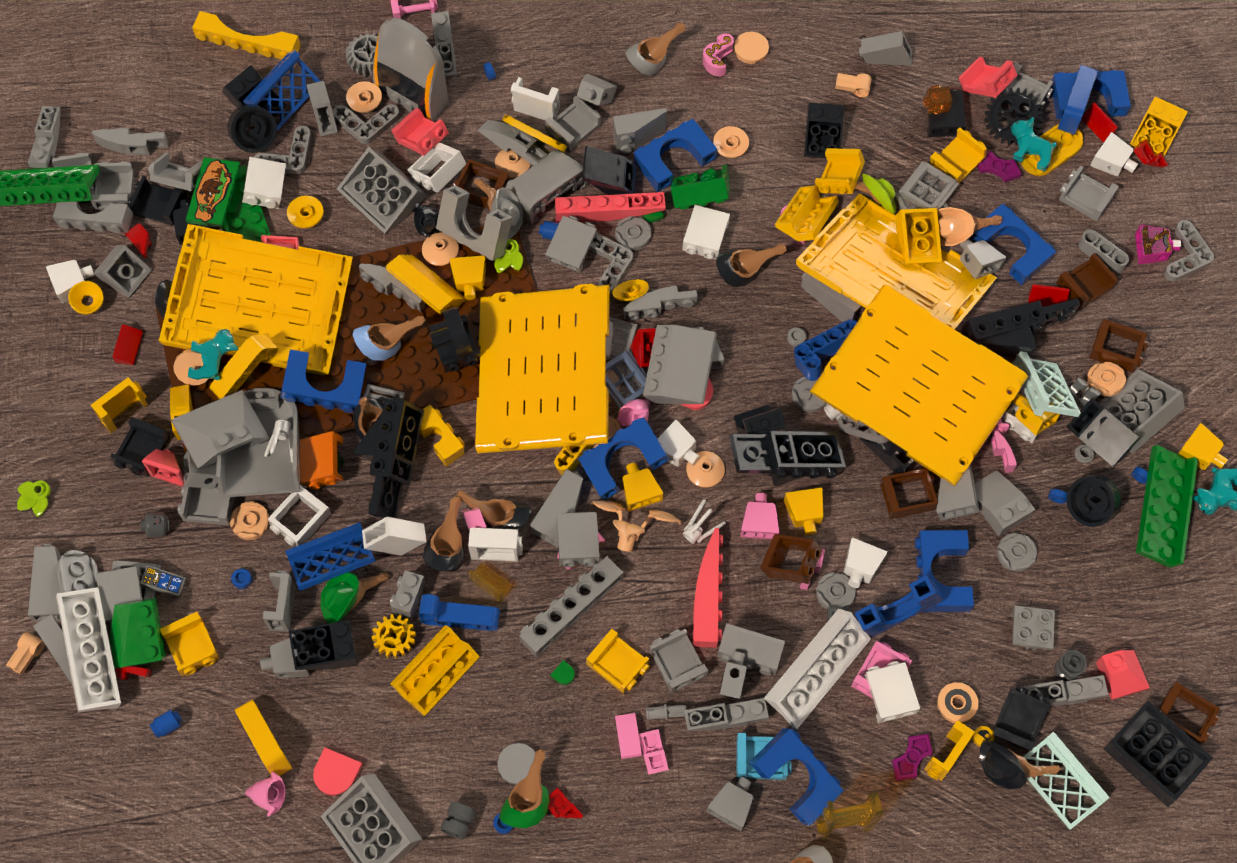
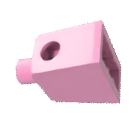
M757 493L755 494V502L747 503L740 537L772 539L774 534L779 535L776 505L774 503H767V494Z

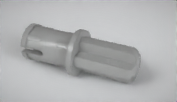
M666 704L659 707H646L647 720H667V718L683 717L685 716L684 710L687 709L686 705L666 706Z

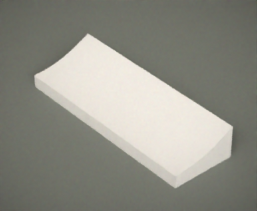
M98 587L57 593L56 599L78 713L119 708L121 700Z
M838 609L764 699L793 728L798 729L871 638L863 631L861 625L851 612Z

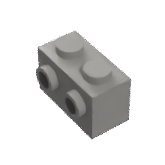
M405 570L403 576L399 577L397 581L398 590L396 594L392 595L390 605L395 615H401L413 620L426 585L424 576Z

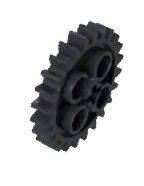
M1010 88L1009 93L1003 90L1002 96L999 94L996 100L990 99L993 105L987 104V109L990 111H985V115L988 117L984 119V122L989 123L986 125V129H991L989 135L996 134L994 137L995 141L1001 138V144L1006 140L1008 141V146H1010L1012 141L1017 146V139L1011 132V126L1019 120L1027 121L1024 119L1027 117L1030 119L1034 117L1033 131L1037 135L1035 129H1041L1038 123L1043 122V118H1040L1043 115V111H1038L1042 105H1036L1038 98L1032 100L1033 93L1027 96L1026 89L1023 93H1020L1019 88H1017L1016 92H1013V89ZM1004 104H1009L1011 108L1009 110H1003L1001 106ZM1026 106L1029 108V111L1023 113L1019 108ZM1012 114H1016L1015 120L1011 119ZM1001 121H1006L1008 123V126L1002 128L998 125V123Z

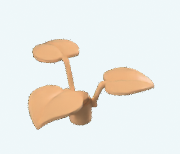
M609 500L591 502V505L606 511L616 512L619 515V520H613L614 526L619 530L618 536H620L617 548L626 552H632L634 542L638 541L640 534L645 533L644 528L650 519L655 518L661 521L678 522L680 525L682 523L681 520L668 512L649 510V515L642 526L622 521V511H625L626 508L621 504Z

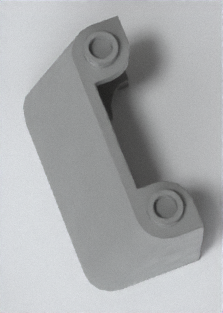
M554 150L545 159L514 180L508 181L505 188L511 190L518 197L523 208V217L532 225L538 221L537 214L539 211L543 213L547 204L570 188L573 191L577 187L583 190L588 186V182L582 178L583 165L562 151Z

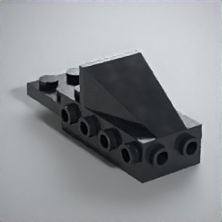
M1077 298L1042 307L1040 301L969 318L960 333L979 346L980 344L997 355L1016 358L1019 352L1023 351L1027 352L1028 356H1030L1037 347L1034 337L1038 335L1040 330L1051 326L1054 322L1064 323L1069 321L1071 316L1076 313L1075 311L1080 306Z
M401 397L384 400L382 413L354 450L355 455L371 461L369 475L375 477V482L373 483L368 514L380 519L397 517L403 485L410 486L424 415L423 409L405 401Z
M770 431L767 434H732L729 437L736 472L767 473L768 477H772L774 486L803 477H810L811 479L826 477L830 479L836 477L839 472L846 468L838 432Z

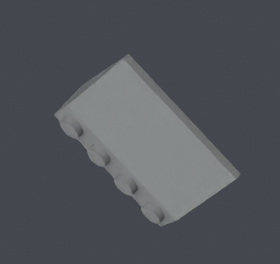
M371 147L366 149L337 187V190L384 234L390 232L411 214L415 204L418 201L422 202L427 195L379 150Z
M657 325L643 396L653 404H704L717 333L678 325Z
M1139 369L1126 379L1125 386L1119 394L1106 396L1099 402L1140 437L1129 450L1132 454L1185 408L1183 392Z
M375 774L361 776L321 815L323 821L354 863H396L423 840Z

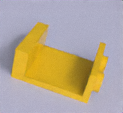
M959 127L957 129V137L940 154L934 152L930 156V165L955 179L960 184L986 157L987 148L983 142L975 140L968 131H964Z

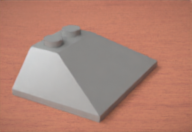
M243 390L171 420L198 470L215 463L217 456L246 443H250L252 447L269 440V436Z

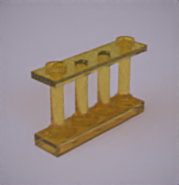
M878 792L869 794L864 804L833 809L832 801H827L819 821H816L818 834H822L823 839H827L832 829L854 825L862 826L864 832L872 831L883 815Z

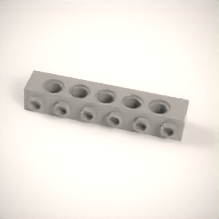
M607 556L603 560L599 559V563L595 564L589 573L585 572L580 576L577 584L574 586L570 585L560 599L556 598L549 605L550 608L546 612H540L535 617V622L531 625H526L520 631V642L537 658L623 579V571ZM597 576H602L604 581L596 582L594 579ZM583 589H588L590 593L588 595H582L580 594V591ZM569 602L576 604L572 609L567 608L565 605ZM558 615L561 617V620L553 622L551 617ZM538 629H545L547 631L544 635L536 633Z

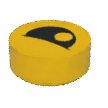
M980 726L975 730L972 739L978 747H981L983 740L993 741L994 734L989 727Z

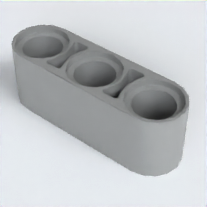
M1091 229L1084 231L1078 243L1079 249L1089 257L1095 253L1103 259L1110 271H1113L1115 274H1121L1129 261L1128 255L1098 232Z

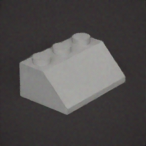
M726 623L717 657L721 658V661L725 663H731L733 651L745 653L743 666H747L746 669L754 668L760 670L759 672L764 675H775L785 641Z

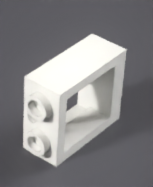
M438 143L425 156L422 155L408 169V172L411 175L410 179L416 185L424 186L427 190H433L438 193L466 165V162L459 150ZM441 160L446 162L431 177L427 176Z
M300 485V492L291 493L268 518L271 525L269 528L277 535L281 533L285 537L284 540L292 547L294 545L299 546L304 544L331 515L328 506ZM300 499L317 514L295 535L279 521Z
M470 528L468 547L471 560L518 562L519 555L523 553L522 537H519L518 530Z

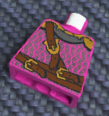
M1139 225L1135 233L1138 264L1166 261L1172 251H1180L1181 241L1171 240L1168 229Z

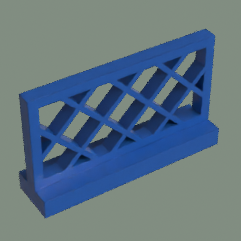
M296 50L288 52L243 100L245 104L258 105L260 101H267V111L271 114L280 115L277 131L309 97L308 91L306 92L308 89L305 77H310L315 83L320 82L319 78L299 58L300 55ZM296 63L301 67V74H293V66ZM284 76H290V86H282V78ZM294 77H302V87H294ZM272 88H278L279 99L271 98ZM282 89H290L291 99H283ZM294 89H302L301 99H294ZM271 101H279V111H271ZM283 101L291 102V110L289 112L283 111Z
M360 522L285 551L300 591L375 562L372 551L364 549L363 529ZM362 542V544L359 547L354 546ZM343 550L341 554H336V552ZM349 550L355 551L353 557L346 556ZM361 553L369 555V557L358 559ZM324 557V559L322 560V562L316 561V560H318V559ZM330 558L337 559L334 564L327 563ZM342 560L349 562L343 567L339 566ZM305 565L303 569L297 568L299 566ZM312 565L318 566L315 572L308 571ZM323 568L330 569L328 573H320ZM305 575L311 576L309 580L301 583Z

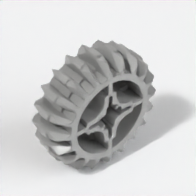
M367 32L365 36L360 34L359 38L354 37V42L349 41V46L346 49V60L349 67H351L353 72L356 71L358 75L363 73L364 77L367 74L373 77V59L378 38L375 32L372 35H369Z

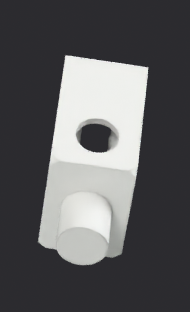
M1111 132L1094 156L1090 166L1118 176L1123 168L1133 173L1138 163L1130 159L1134 151L1133 148Z
M76 260L46 266L55 292L62 304L69 301V292L75 284L95 275L91 265L80 268Z
M677 420L658 438L670 458L669 463L679 467L685 460L693 466L699 461L700 456L694 452L696 440Z
M852 538L848 547L843 572L845 575L850 576L848 584L853 588H859L861 582L870 583L882 565L887 551Z

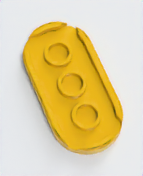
M507 114L502 119V121L562 152H565L567 145Z
M1059 124L1055 125L1040 136V138L1050 143H1057L1051 155V163L1046 171L1043 172L1037 169V163L1040 161L1039 155L1027 154L1021 163L1022 167L1028 173L1035 176H1044L1051 173L1079 153L1083 145L1081 131L1077 128L1075 135L1058 130Z

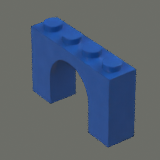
M1098 71L1092 89L1099 91L1104 96L1109 117L1127 116L1131 104L1124 71ZM1078 72L1055 73L1051 81H1053L1051 88L1054 89L1052 97L1056 119L1062 118Z
M691 119L683 122L674 130L667 131L660 138L653 139L646 146L639 147L634 152V163L653 188L660 192L670 186L673 181V174L661 160V155L666 150L671 148L686 149L703 167L717 159L718 149L696 121Z
M1001 204L986 218L998 215L1002 217V222L998 226L992 225L976 230L969 238L974 243L981 240L991 243L1002 235H1011L1021 240L1025 245L1026 254L1012 265L1009 275L1023 286L1053 260L1056 251L1051 244L1046 243L1040 237L1039 233L1033 231L1024 220L1016 216L1011 208Z
M290 349L281 398L287 402L299 401L304 402L308 406L321 405L326 409L337 408L342 409L346 413H353L355 407L359 404L366 363L347 360L344 379L341 385L335 390L322 392L314 389L307 382L305 374L309 353Z
M644 417L635 419L629 427L616 431L614 436L608 439L607 444H598L597 447L584 451L583 455L578 458L603 500H607L621 491L610 471L611 457L618 449L625 446L639 448L653 470L670 460Z
M920 530L914 540L915 549H918L916 567L920 569V575L917 576V580L927 575L936 583L945 600L923 612H970L974 606L972 587L945 586L934 578L931 571V562L940 556H965L969 550L968 531Z
M926 575L909 584L912 591L905 597L882 607L870 604L855 612V615L863 631L875 637L945 600L936 583Z
M783 728L749 764L761 778L770 779L789 760L797 759L805 765L809 773L808 788L789 810L803 825L810 826L844 790L840 787L841 782L834 775H830L827 772V766L813 756L814 751L807 744L804 745L800 741V735L794 729Z

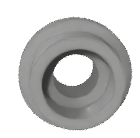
M1080 445L1076 448L1074 455L1079 462L1089 463L1094 458V451L1088 445ZM1081 453H1085L1087 457L1082 456Z

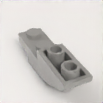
M449 12L431 13L435 46L443 60L445 77L457 75Z
M42 106L34 130L36 138L28 160L30 168H48L50 160L55 156L60 128V107Z
M488 120L478 129V132L505 152L511 149L533 166L548 156V154L535 145L537 141L535 138L514 126Z
M129 128L92 130L97 144L119 153L150 155V149L168 148L165 132L131 134Z
M372 264L359 265L361 278L366 282H371L378 292H384L388 296L393 292L396 297H402L406 300V303L412 309L416 308L420 312L426 307L425 302L390 274L385 267Z
M671 286L646 293L624 307V320H637L645 317L656 318L661 316V309L690 308L697 305V291L678 292L677 286Z
M1104 675L1065 682L1060 680L1024 686V688L1029 690L1028 693L1033 696L1040 694L1047 697V701L1050 702L1051 706L1084 703L1091 699L1108 697Z
M764 698L728 705L722 703L684 710L688 731L734 728L769 719Z

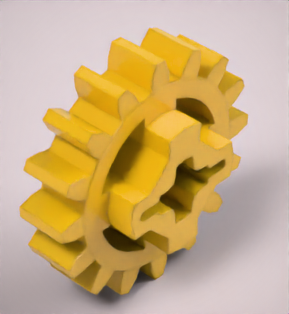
M391 614L390 619L384 616L383 623L377 621L379 628H373V633L376 634L372 636V640L375 641L373 644L375 649L379 648V654L386 652L387 658L393 654L394 658L397 659L399 653L405 656L404 651H411L410 644H415L413 637H416V633L412 631L414 629L413 624H409L408 618L402 621L401 615L397 619L394 618L393 614ZM395 634L397 638L393 639L391 635Z

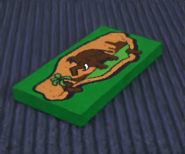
M203 158L186 217L187 223L223 228L240 169L239 162Z

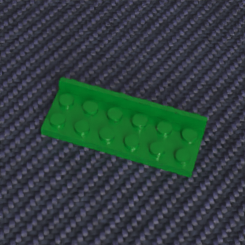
M99 165L0 170V206L90 201L92 199L90 188L100 172Z
M245 165L239 169L224 226L221 229L222 231L241 234L243 239L261 242L262 235L271 236L261 206L242 202L247 175V167Z
M1159 445L1152 446L1136 553L1169 568L1182 565L1185 559L1198 458L1186 459Z

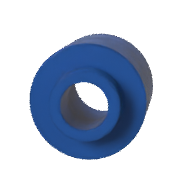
M545 220L544 224H540L539 234L542 235V239L552 240L559 223Z
M170 709L153 719V722L149 725L157 738L165 737L181 727L180 722L182 719L177 711L172 712Z

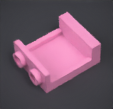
M876 641L851 687L873 698L868 681L864 678L869 668L875 666L884 668L887 667V664L898 661L899 664L905 662L908 669L912 660L905 653L892 650L891 646L887 643Z

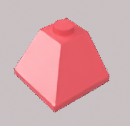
M155 449L143 459L142 462L152 477L183 486V472L172 451Z
M1120 650L1101 656L1096 662L1100 674L1104 675L1111 700L1150 688L1134 650Z

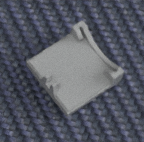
M1015 605L1012 609V645L1024 646L1026 650L1032 648L1033 651L1038 648L1053 650L1055 610Z

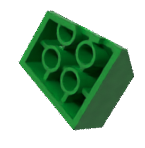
M728 164L721 165L722 169L720 170L706 169L701 175L691 173L673 178L671 192L674 207L683 210L690 208L691 205L705 206L708 202L723 203L726 199H729L730 180Z
M156 598L114 605L109 637L114 668L161 661L166 657L163 636L160 631L161 625Z

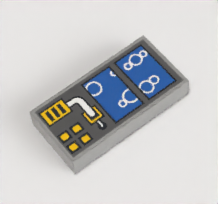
M147 565L140 585L179 598L185 577Z

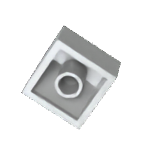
M116 245L95 270L94 274L107 286L129 298L152 269L125 245Z

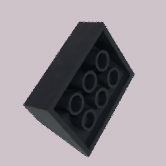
M1149 701L1139 709L1103 748L1167 807L1180 797L1213 759L1210 754Z

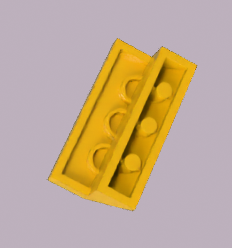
M816 185L800 187L775 223V227L796 241L814 240L839 203L837 196L820 198Z
M398 255L386 265V270L439 314L447 308L460 306L466 300L464 296L413 255Z
M445 625L390 684L409 704L425 716L480 656L468 643L462 641L449 626Z

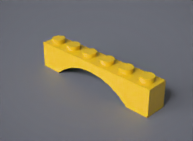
M199 11L192 27L195 37L201 41L206 40L217 45H226L233 49H242L249 53H258L265 57H274L280 60L288 52L294 50L298 52L301 46L298 35L282 31L265 36L245 35L228 28L216 15Z

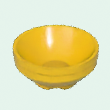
M82 281L71 288L68 300L74 311L82 315H90L96 313L102 307L104 296L97 284L90 281ZM86 296L93 298V303L89 306L82 304V300Z

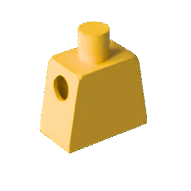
M485 255L450 258L456 290L459 293L464 292L466 300L475 299V291H482L484 288L486 272Z
M1020 393L1013 399V403L1019 407L1015 414L1016 418L1034 435H1038L1056 424L1060 416L1058 413L1044 411L1042 416L1034 415L1028 399Z
M1201 423L1178 453V455L1186 459L1198 458L1197 467L1202 470H1206L1211 462L1222 468L1228 460L1218 453L1224 445L1223 442Z
M637 463L628 464L626 466L628 474L622 477L627 511L630 512L663 501V492L648 468L639 470Z
M822 487L785 493L784 503L793 526L796 528L804 527L805 535L807 536L816 534L815 525L821 524L823 520Z

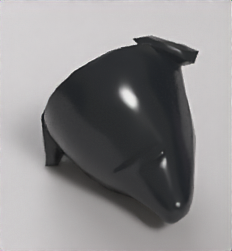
M418 201L412 209V212H414L415 228L419 235L430 238L429 233L436 230L439 210L431 206L421 205V202Z

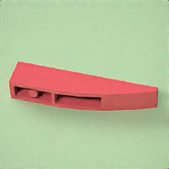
M664 192L555 198V217L558 223H560L562 216H573L581 223L619 220L629 216L636 217L666 209Z
M719 528L714 529L697 579L693 608V647L717 648L718 641L722 640V629H718V622H722V610H718V603H722V591H718L719 584H722V572H719V565H722L723 554L719 553V547L723 545V535H719Z

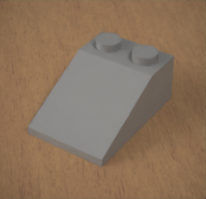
M666 108L614 116L613 139L616 153L628 154L636 151V149L666 131Z
M997 470L974 483L979 510L998 537L1031 518L1035 511L1026 496Z

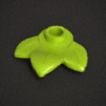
M507 239L504 256L495 259V268L498 273H502L510 266L517 271H520L522 268L523 256L519 252V244L513 239ZM509 245H512L511 250H507Z
M42 480L35 483L29 481L22 483L17 489L21 494L17 501V509L25 511L32 508L34 514L40 517L48 507L47 497L51 492L49 484Z

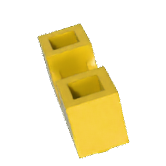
M429 405L423 409L424 415L420 434L423 438L431 434H438L442 437L433 446L436 455L447 467L465 454V444L459 436L455 437L451 425L448 422L444 423L440 411L437 408L434 410Z

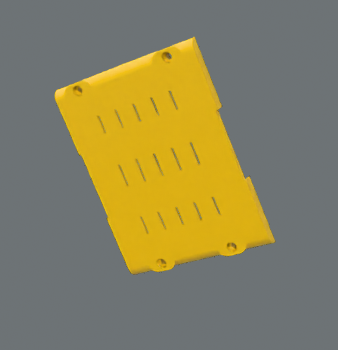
M860 193L845 209L843 208L816 236L812 244L796 259V264L801 270L864 308H867L883 285H888L931 312L932 316L954 330L973 306L982 299L984 293L997 278L989 274L975 279L960 261L961 255L953 250L947 253L941 249V263L905 264L897 235L895 215Z
M188 224L167 302L159 342L166 346L191 349L192 341L204 343L212 339L219 330L228 329L233 336L234 344L239 349L249 337L253 335H266L279 350L274 357L261 362L286 368L290 349L309 353L307 373L328 375L353 257L298 246L297 250L243 239L241 234ZM238 350L229 351L224 355L234 356Z
M581 284L570 289L518 294L500 292L495 293L493 296L481 297L479 346L481 347L475 438L477 453L608 443L609 390L606 387V336L609 337V285ZM575 314H577V326H576V327H575ZM544 317V328L542 330V321ZM575 353H576V370H575ZM542 356H543V373H541ZM525 357H526V374H525ZM509 359H510V375L508 376V371H509ZM557 398H559L558 412H557ZM541 399H542V413H540V410H541ZM508 402H509V409H508V416H507V405H508Z
M883 285L809 392L856 423L859 420L907 451V456L948 483L956 486L1027 380L1028 375L981 344L979 346L931 315V312L892 287Z

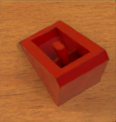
M656 328L638 329L630 348L639 367L649 366Z

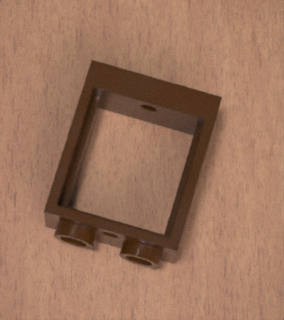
M469 159L467 164L461 169V175L459 179L455 180L453 186L456 185L469 192L468 202L489 209L487 203L489 198L465 189L472 174L496 182L494 189L497 191L500 188H505L506 183L509 181V173Z
M1103 319L1098 328L1089 358L1102 363H1115L1123 370L1133 373L1136 367L1141 366L1143 357L1140 355L1142 351H1145L1148 341L1145 340L1147 333ZM1107 332L1138 343L1133 359L1102 349Z
M927 468L882 477L880 487L890 519L936 509L938 492L934 491V479L932 474H929ZM921 480L928 503L899 508L893 486Z
M774 534L760 569L769 578L809 584L818 559L821 557L822 548L812 539ZM787 549L806 551L798 572L779 569Z
M1175 682L1169 688L1158 709L1167 716L1178 697L1205 713L1207 716L1196 735L1172 721L1197 744L1205 743L1210 735L1208 729L1210 726H1214L1219 719L1217 713L1220 708Z

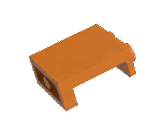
M331 431L300 440L301 484L309 489H319L320 486L335 485L337 482L343 481V476L338 474L337 446L343 444L342 436Z

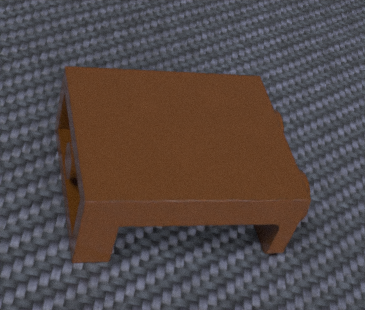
M1094 253L1088 261L1071 272L1067 273L1065 271L1060 274L1056 284L1061 288L1070 289L1068 298L1070 300L1078 298L1080 303L1078 309L1081 310L1114 289L1118 279L1116 274L1105 265L1103 259Z

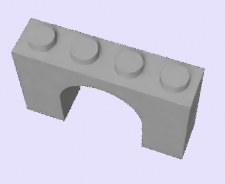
M456 185L444 189L436 229L454 238L458 243L468 246L472 251L478 252L483 256L485 255V258L493 261L504 256L513 217L499 209L492 211L486 215L482 235L477 234L470 228L466 219L469 192Z

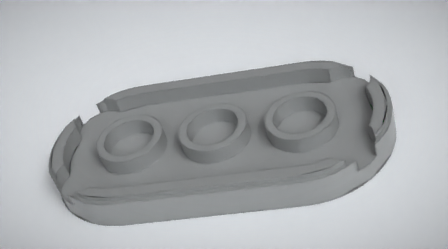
M70 550L60 557L56 565L60 593L98 587L96 573H98L97 565L92 557L89 558L86 555L87 553L80 550Z

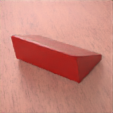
M1095 102L1081 118L1103 143L1110 133L1115 134L1118 128Z
M1032 284L1028 293V303L1040 301L1041 306L1046 307L1066 302L1070 289Z
M122 324L112 356L115 363L134 366L143 331Z

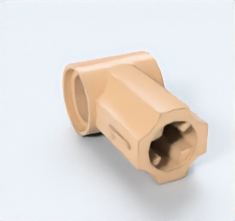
M838 73L835 89L851 91L858 97H867L870 92L872 78L868 74L863 73L857 76Z
M25 632L20 637L17 644L18 648L6 664L8 668L21 675L33 658L39 656L45 647L43 640L30 632Z

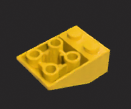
M1154 97L1130 146L1135 148L1139 142L1147 140L1154 154L1161 152L1164 157L1188 111L1158 97Z

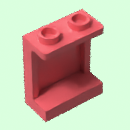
M979 57L959 77V81L964 92L996 98L1017 77V73L1012 61H1006L1001 67L986 65L983 57Z
M415 108L391 130L398 144L423 156L449 134L442 120L439 119L435 123L424 118L421 110Z

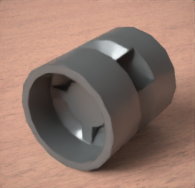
M1079 377L1069 390L1075 402H1078V407L1082 409L1091 398L1097 401L1102 393L1095 387H1089V383ZM1083 390L1085 393L1081 397L1078 394Z
M1076 650L1066 651L1055 663L1054 673L1059 680H1063V682L1077 680L1087 666L1084 655Z
M452 801L447 810L448 818H444L440 831L454 838L465 840L469 830L467 825L472 823L476 811L461 803Z

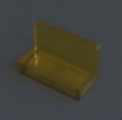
M483 563L475 571L470 570L468 572L469 578L473 583L500 603L513 588L512 584Z

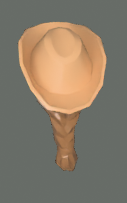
M947 207L937 210L941 246L957 245L966 241L976 230L992 225L998 226L1002 222V217L998 215L990 218H978L958 208Z

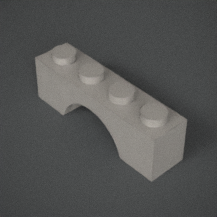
M77 201L57 203L53 214L55 222L64 229H90L98 232L111 231L113 233H128L133 217V212L127 204L110 203L99 213L86 214L83 213Z

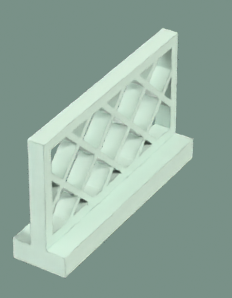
M1020 351L1013 365L1028 375L1022 388L1034 415L1042 416L1044 411L1078 417L1081 412L1057 363L1031 359L1027 352Z
M1054 732L1033 748L1032 751L1023 756L1026 760H1036V766H1038L1039 761L1051 762L1050 766L1053 763L1064 765L1065 776L1043 775L1050 777L1049 789L1040 788L1037 784V777L1035 779L1027 777L1026 779L1069 830L1110 798ZM1044 745H1047L1051 750V759L1039 758V749ZM1052 777L1065 779L1064 790L1052 789ZM1067 779L1076 780L1079 783V792L1067 791ZM1051 792L1064 793L1063 805H1057L1051 801ZM1066 794L1079 795L1078 807L1066 806ZM1081 796L1091 797L1096 804L1091 808H1082ZM1065 808L1078 810L1077 819L1074 822L1070 823L1066 819ZM1080 810L1086 811L1080 816Z

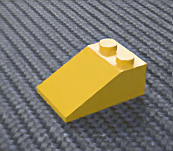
M937 208L901 209L895 217L897 235L905 264L941 263L942 254Z

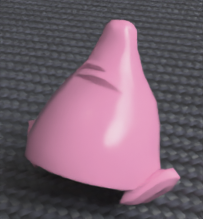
M634 399L627 402L619 410L618 417L616 418L623 427H629L638 418L644 417L648 422L651 402L648 399Z
M272 771L271 777L254 783L246 790L245 795L250 797L254 804L267 810V816L269 817L280 810L285 799V785L282 778Z

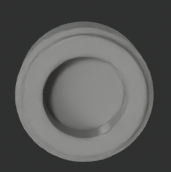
M798 327L790 329L787 334L788 343L794 347L806 340L805 331Z

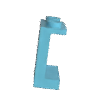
M746 733L737 734L736 779H740V777L746 779H765L761 778L749 762L774 737L746 736ZM791 761L783 764L769 780H786L788 774H791Z

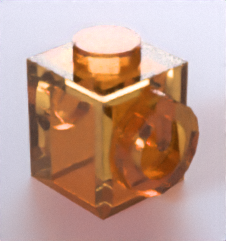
M935 85L926 90L927 93L923 97V105L927 107L928 114H941L950 111L952 98L949 87Z

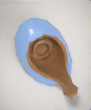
M417 316L413 320L398 325L390 323L365 325L354 329L353 338L365 356L372 360H386L394 356L401 348V338L415 327L424 324L426 320L423 316Z

